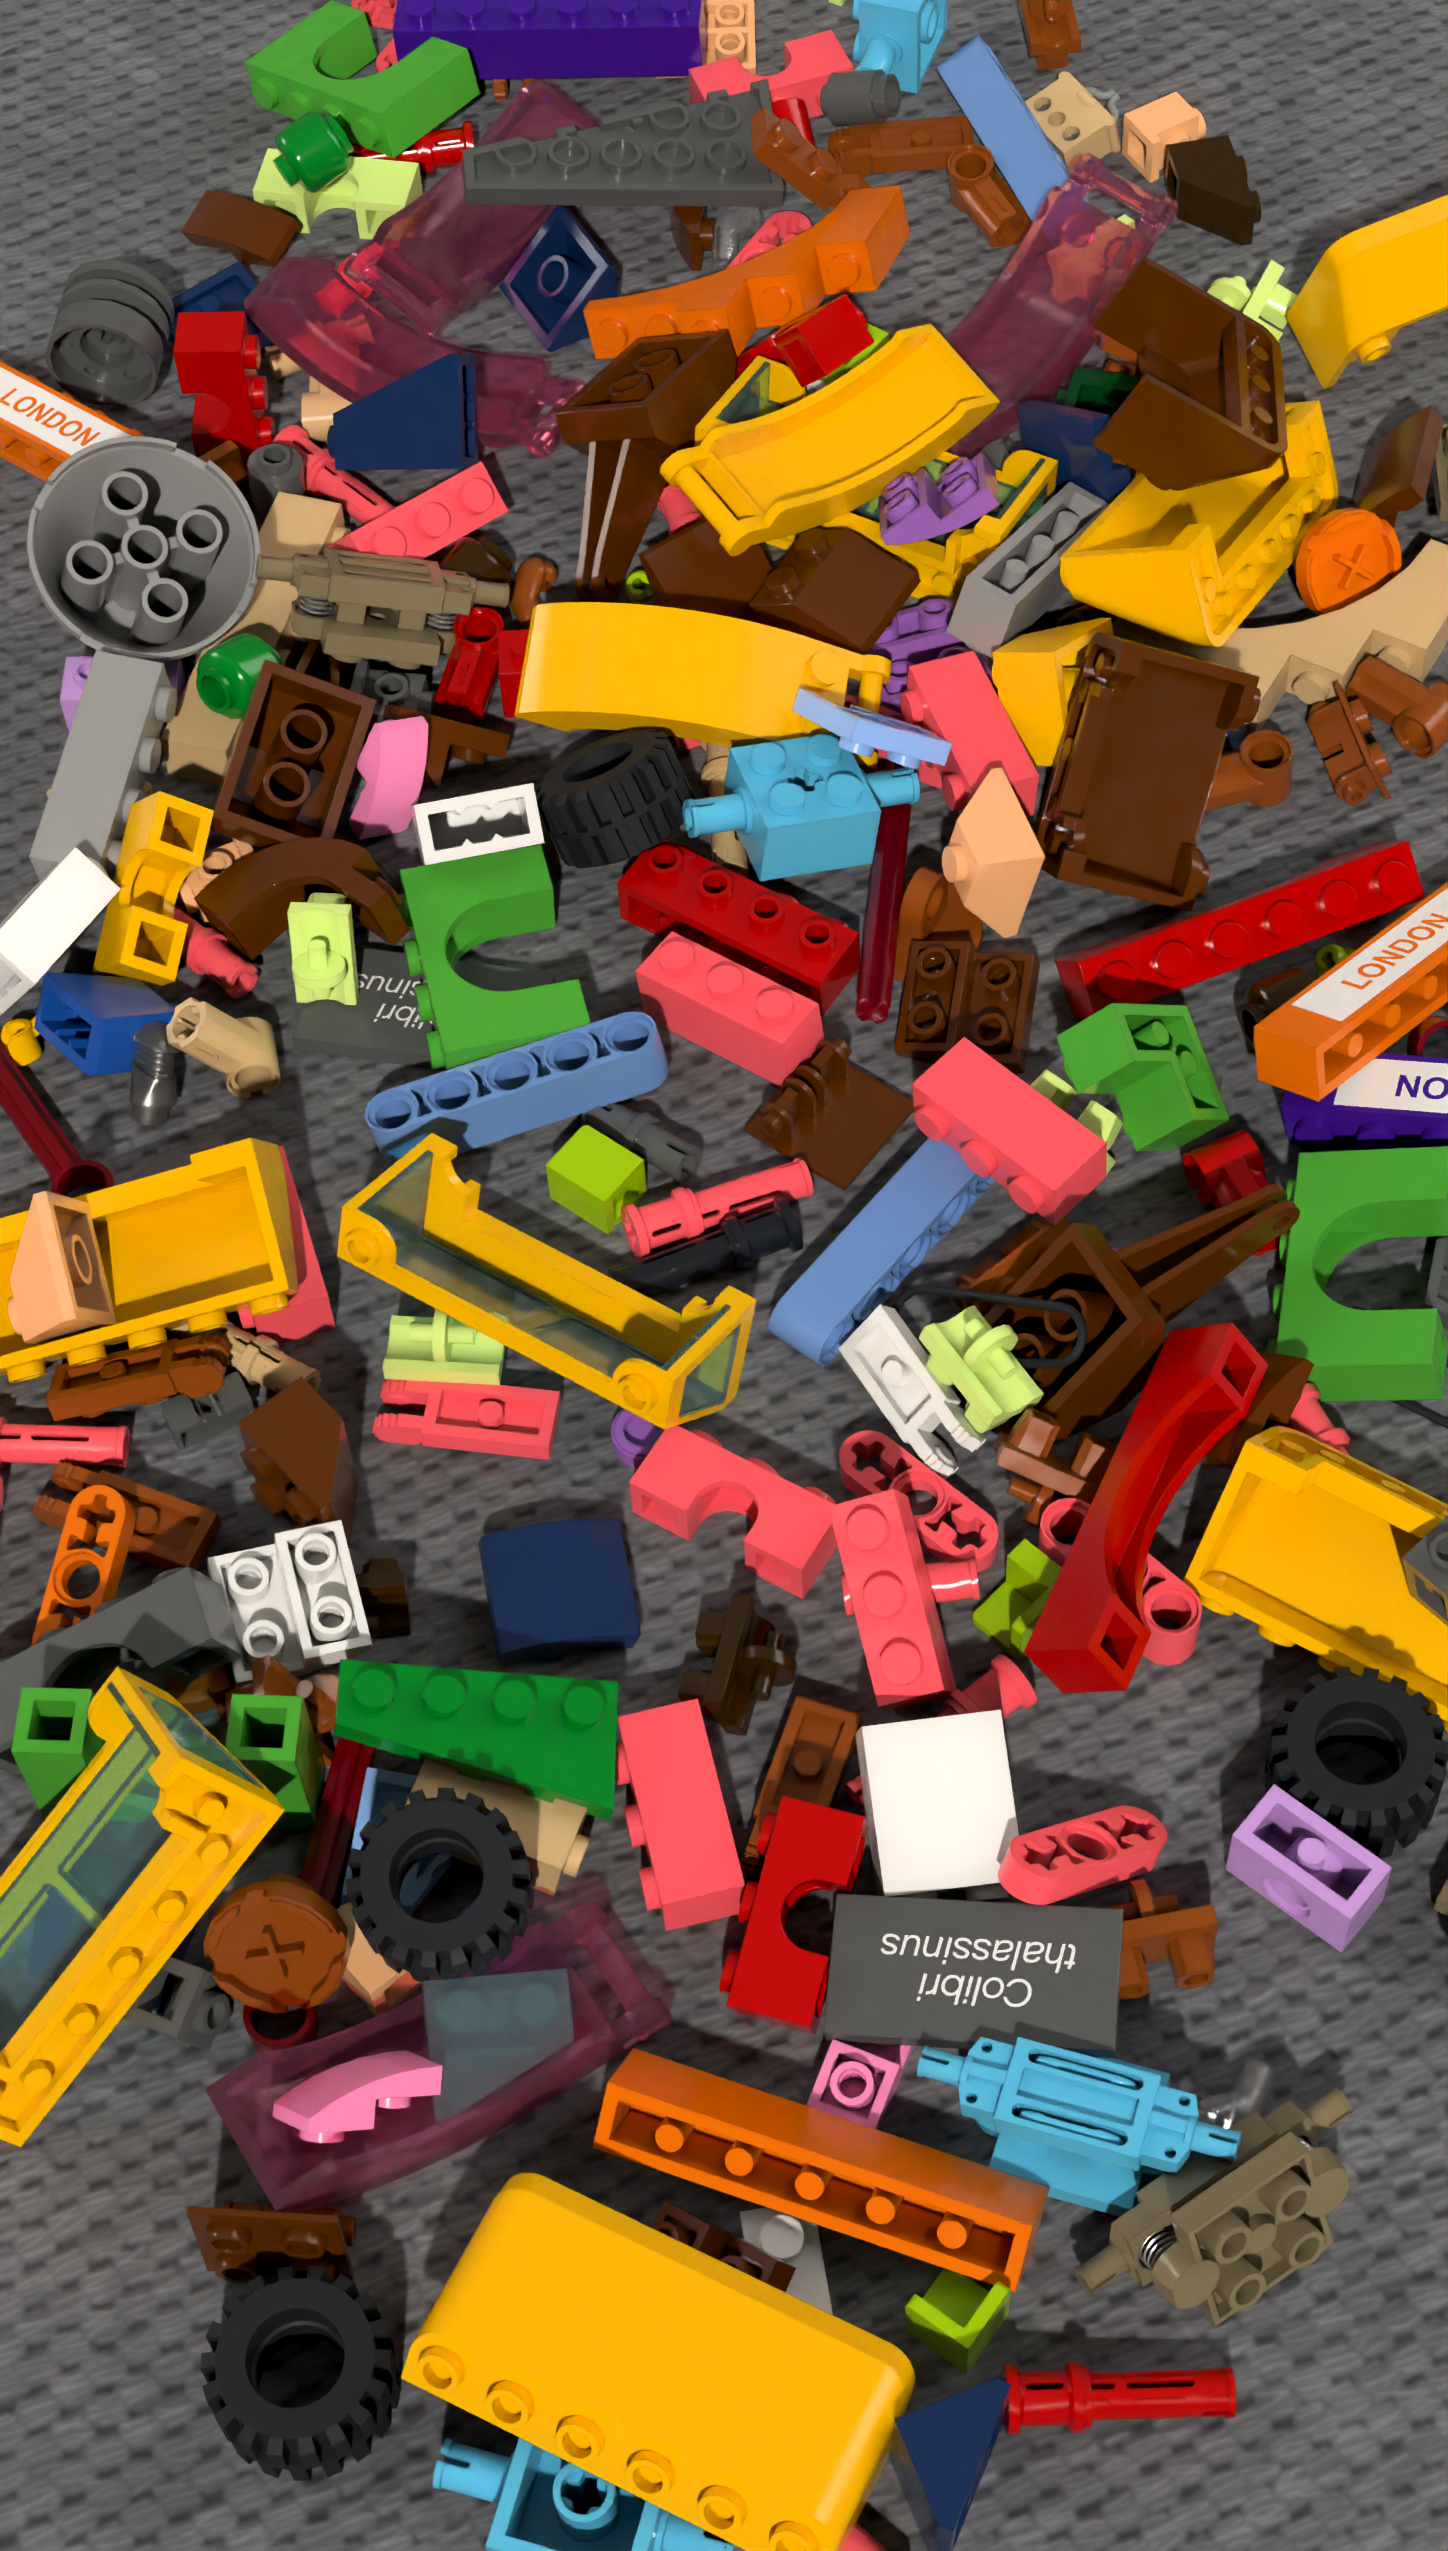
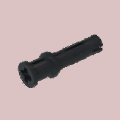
M780 1197L773 1200V1207L739 1220L734 1215L723 1219L724 1222L719 1223V1230L654 1253L630 1264L627 1263L617 1268L609 1269L608 1273L610 1278L649 1297L732 1266L735 1270L742 1269V1271L753 1268L754 1260L787 1248L792 1252L802 1250L803 1241L788 1201L785 1197Z

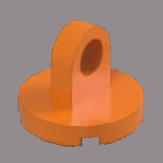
M1353 507L1332 510L1317 520L1303 538L1298 556L1293 562L1296 585L1304 604L1316 616L1327 614L1370 595L1401 573V546L1394 528L1376 514Z

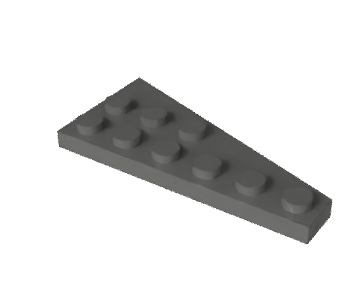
M768 79L751 82L750 91L728 95L725 89L707 93L706 101L687 106L674 100L600 118L599 126L577 131L573 124L555 128L554 137L534 142L521 136L463 150L462 175L465 205L782 207L784 195L783 179L753 156L751 117L762 107L773 113Z

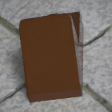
M385 706L383 714L385 720H400L423 716L428 723L427 759L422 783L425 787L439 788L450 745L453 746L450 757L484 765L486 755L505 758L510 738L508 734L400 706Z

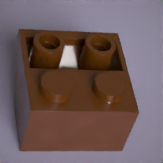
M301 1376L238 1423L246 1448L240 1453V1456L255 1479V1482L250 1485V1490L256 1501L268 1515L275 1517L281 1512L293 1525L290 1530L341 1520L349 1549L358 1480L344 1422L340 1415Z

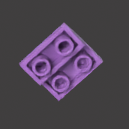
M980 452L971 460L967 457L956 460L943 471L940 476L942 481L938 484L935 483L924 467L912 476L908 473H903L893 479L883 489L881 493L883 497L879 499L880 537L886 545L908 544L949 533L971 523L999 506L1000 499L996 471L985 454Z
M954 597L929 599L922 602L919 606L900 610L867 655L883 656L892 662L890 681L883 684L880 706L902 713L900 695L907 690L909 666L973 651L964 642L946 632L957 603ZM975 652L993 686L991 670L980 653Z

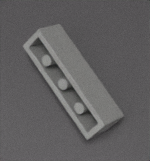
M1069 481L966 576L946 632L964 642L975 652L985 654L993 659V651L1021 636L1068 591L1063 586L1060 577V557L1110 504Z
M95 651L29 855L39 881L75 847L86 857L99 862L113 881L131 804L145 798L143 786L147 774H154L160 761L161 741L159 736L163 723H170L176 710L177 690L171 687L164 663Z

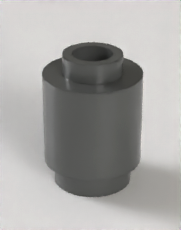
M881 69L832 73L827 80V84L822 86L820 92L822 112L825 116L829 117L834 126L884 123L888 117L897 116L900 109L901 92L899 82L894 74H885Z
M274 443L259 447L249 456L247 468L251 505L254 512L263 522L279 491L306 496L303 460L297 450L288 445Z

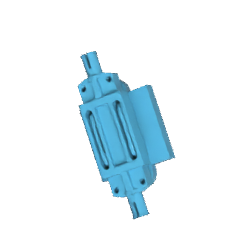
M980 2037L969 2050L967 2057L933 2049L927 2045L924 2046L921 2052L922 2058L920 2057L917 2076L958 2086L961 2115L974 2118L978 2126L986 2134L998 2138L989 2167L1050 2187L1048 2197L1120 2217L1136 2206L1138 2201L1136 2192L1141 2189L1143 2179L1154 2181L1165 2172L1177 2175L1179 2169L1189 2158L1191 2150L1228 2160L1231 2163L1236 2161L1242 2131H1234L1199 2121L1196 2095L1169 2088V2073L1114 2058L1092 2057L1021 2037L1017 2038L1015 2046Z

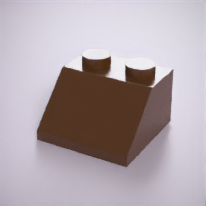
M815 528L805 531L795 539L793 548L778 568L766 577L764 586L749 606L760 624L797 633L861 655H867L921 580L914 570L849 529L822 530Z

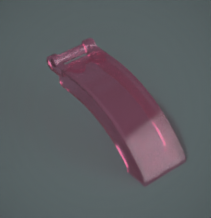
M539 78L515 94L505 111L474 147L521 136L534 142L554 137L555 128L573 124L576 130L580 131L597 127L599 124ZM461 159L423 195L384 220L377 229L373 239L359 247L350 256L344 266L343 273L355 283L363 281L417 323L415 329L429 340L438 333L444 324L475 304L504 280L556 205H465ZM566 205V206H567L568 209L570 210L574 205Z
M1086 153L1079 159L1063 189L1055 186L1050 191L1025 238L991 290L971 315L946 340L1000 401L996 409L948 450L960 457H967L971 460L988 443L1001 438L1005 440L1020 427L1019 404L1033 400L1047 402L1056 393L1097 341L1092 337L1095 330L1093 328V320L1144 255L1146 257L1149 255L1161 231L1166 229L1173 221L1178 208L1176 200L1163 193L1155 196L1106 169L1105 162L1091 153ZM1096 188L1141 213L1143 216L1137 227L1133 229L1085 202L1084 199L1089 190Z
M285 256L244 299L245 310L251 319L287 357L318 382L351 403L382 389L447 354H474L476 361L478 442H483L485 446L490 448L519 445L526 446L529 452L541 458L550 456L561 440V431L554 413L585 386L575 380L548 378L547 364L538 357L476 351L443 342L414 330L386 314L356 291L337 271L336 263L332 259ZM545 405L553 406L543 420L535 419Z
M596 1901L584 1903L548 1927L543 1922H537L529 1926L523 1938L516 1935L510 1944L513 1952L503 1962L497 1956L486 1965L489 1972L475 1978L472 1971L460 1974V1983L444 1985L442 1982L393 2009L340 2032L286 2049L271 2051L269 2048L264 2049L206 2087L205 2090L275 2212L296 2213L327 2205L375 2189L428 2167L520 2119L562 2093L637 2041L649 2039L661 2032L671 2022L672 2014L660 1997H651L607 1930L609 1918L599 1903ZM574 1945H584L627 2011L610 2024L563 1954ZM407 2050L443 2066L440 2095L412 2097L411 2106L407 2108L388 2109L375 2107L374 2129L345 2131L344 2140L341 2142L315 2143L305 2141L299 2137V2129L273 2117L274 2102L292 2088L325 2070L361 2057Z

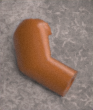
M538 557L529 558L519 565L509 591L508 604L522 629H529L532 610L536 605L540 604L537 599L539 593L548 592L552 589L548 581H557V572L553 564L542 561Z

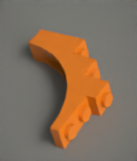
M901 186L850 190L836 208L806 231L764 254L715 274L648 292L590 300L583 309L595 359L616 358L639 338L727 330L735 357L737 358L757 328L784 326L818 308L826 295L876 291L911 235Z

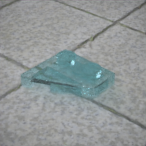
M567 1968L423 1981L421 1989L427 2058L443 2066L440 2095H431L433 2127L447 2125L455 2120L457 2115L492 2093H498L517 2081L522 2074L538 2064H544L572 2046L574 2031Z

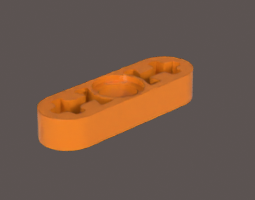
M106 1485L89 1486L80 1491L72 1500L33 1633L31 1647L36 1645L37 1639L44 1633L58 1628H69L82 1621L74 1616L72 1621L62 1614L63 1607L66 1606L75 1613L89 1615L90 1617L94 1615V1610L99 1605L115 1599L136 1524L133 1506L115 1489ZM106 1505L115 1514V1519L113 1523H102L97 1534V1528L88 1522L91 1513H102ZM85 1543L89 1547L94 1548L96 1543L107 1551L106 1555L101 1557L92 1550L79 1549L80 1544ZM83 1565H95L100 1573V1582L96 1591L84 1599L72 1598L68 1590V1582L72 1573Z

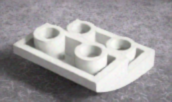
M341 1520L275 1533L274 1544L208 1558L210 1578L221 1584L243 1652V1656L230 1662L236 1688L253 1682L251 1661L267 1655L272 1656L297 1677L339 1663L340 1659L346 1660L372 1649V1641Z

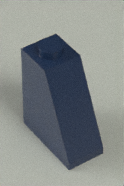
M447 354L333 413V425L328 430L327 445L331 458L335 459V470L468 469L477 464L478 430L475 355Z

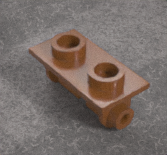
M1337 682L1333 685L1339 700L1331 704L1321 702L1314 705L1309 711L1310 717L1307 721L1308 728L1313 734L1323 759L1341 750L1344 751L1324 761L1334 785L1335 793L1338 798L1345 799L1347 804L1355 805L1364 801L1368 796V792L1379 787L1385 800L1392 799L1383 777L1393 773L1379 741L1369 745L1364 735L1374 730L1369 715L1361 699L1358 698L1349 702L1340 683Z
M1066 1216L1055 1226L1046 1219L1041 1222L1032 1220L1026 1225L1025 1230L998 1250L1002 1259L1000 1262L988 1257L969 1273L959 1276L956 1279L957 1287L955 1288L1005 1295L1069 1227ZM952 1297L960 1309L964 1310L974 1305L983 1317L997 1304Z

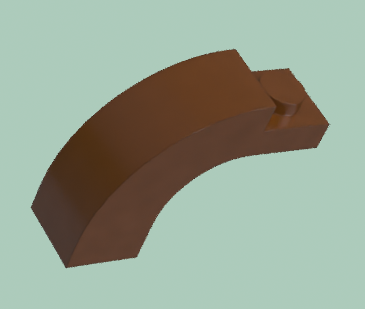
M302 838L262 849L225 870L194 897L212 927L224 935L230 945L252 961L282 933L289 929L287 912L290 902H308L309 896L312 893H337L346 896V904H351L353 919L392 946L410 931L397 909L402 904V900L387 883L369 851L357 844L335 838Z

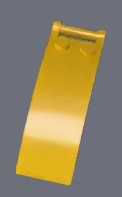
M932 324L897 331L889 342L865 361L817 392L764 416L714 428L705 436L699 446L682 449L670 455L662 464L660 474L672 487L679 486L721 535L719 543L733 557L740 555L751 545L812 529L881 495L883 489L893 479L903 473H908L910 476L957 443L996 409L1000 401Z
M609 602L538 604L532 610L514 716L564 732L574 729L621 731L657 729L660 732H665L668 736L734 748L833 733L792 711L799 688L815 692L818 696L835 705L844 707L849 677L860 681L857 707L879 714L883 684L890 681L892 662L883 656L861 655L776 627L694 610ZM873 751L872 757L853 753L860 769L865 774L877 771L879 756L875 751Z

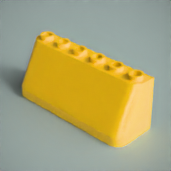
M1320 400L1285 403L1288 447L1271 468L1181 491L1172 489L1161 490L1151 484L1144 474L1139 473L1060 557V577L1063 586L1069 590L1071 596L1077 601L1194 648L1222 646L1297 558L1302 540L1313 524L1332 510H1336L1338 503V481Z
M247 1138L191 1154L192 1164L74 1197V1199L88 1202L117 1324L42 1345L25 1343L23 1336L17 1334L14 1330L8 1313V1299L13 1297L9 1279L28 1211L0 1218V1376L7 1375L9 1383L28 1381L47 1375L46 1363L67 1358L69 1367L85 1365L107 1358L105 1347L128 1341L130 1350L147 1348L168 1341L166 1330L188 1324L190 1333H199L229 1324L226 1314L249 1308L253 1317L289 1308L287 1296L299 1292L285 1169L279 1145L255 1138Z
M1272 1426L1246 1440L1183 1582L1194 1592L1198 1593L1197 1596L1204 1607L1226 1616H1233L1234 1613H1237L1258 1624L1257 1632L1269 1641L1285 1647H1293L1297 1644L1319 1656L1317 1659L1318 1663L1331 1673H1333L1334 1668L1349 1667L1351 1676H1362L1364 1667L1378 1669L1377 1679L1390 1683L1394 1675L1407 1681L1405 1692L1411 1697L1421 1692L1430 1701L1428 1712L1433 1715L1439 1714L1440 1718L1443 1719L1442 1722L1445 1730L1448 1732V1626L1410 1595L1402 1557L1448 1516V1504L1307 1434L1288 1427Z
M536 2173L514 2175L505 2183L493 2199L411 2344L401 2379L746 2551H841L881 2475L891 2449L894 2419L904 2415L915 2385L913 2366L907 2356L895 2345Z

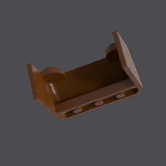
M1144 255L1093 320V328L1138 353V364L1142 372L1141 381L1094 438L1093 446L1144 474L1151 484L1161 490L1172 489L1181 491L1271 468L1288 447L1282 355L1277 339L1257 321Z

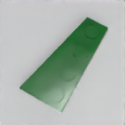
M340 1659L334 1724L335 1736L419 1762L424 1758H429L459 1768L457 1774L485 1782L486 1777L525 1788V1795L550 1803H553L554 1799L557 1798L588 1808L586 1814L611 1821L614 1811L618 1703L617 1681Z

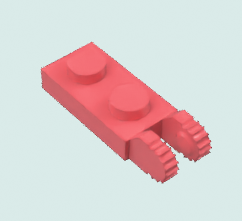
M386 1379V1382H383L380 1398L383 1399L382 1402H385L387 1406L395 1408L425 1410L424 1416L400 1413L398 1415L393 1413L379 1414L378 1417H375L372 1433L379 1440L390 1443L408 1445L422 1443L423 1446L551 1460L562 1406L560 1391L508 1385Z

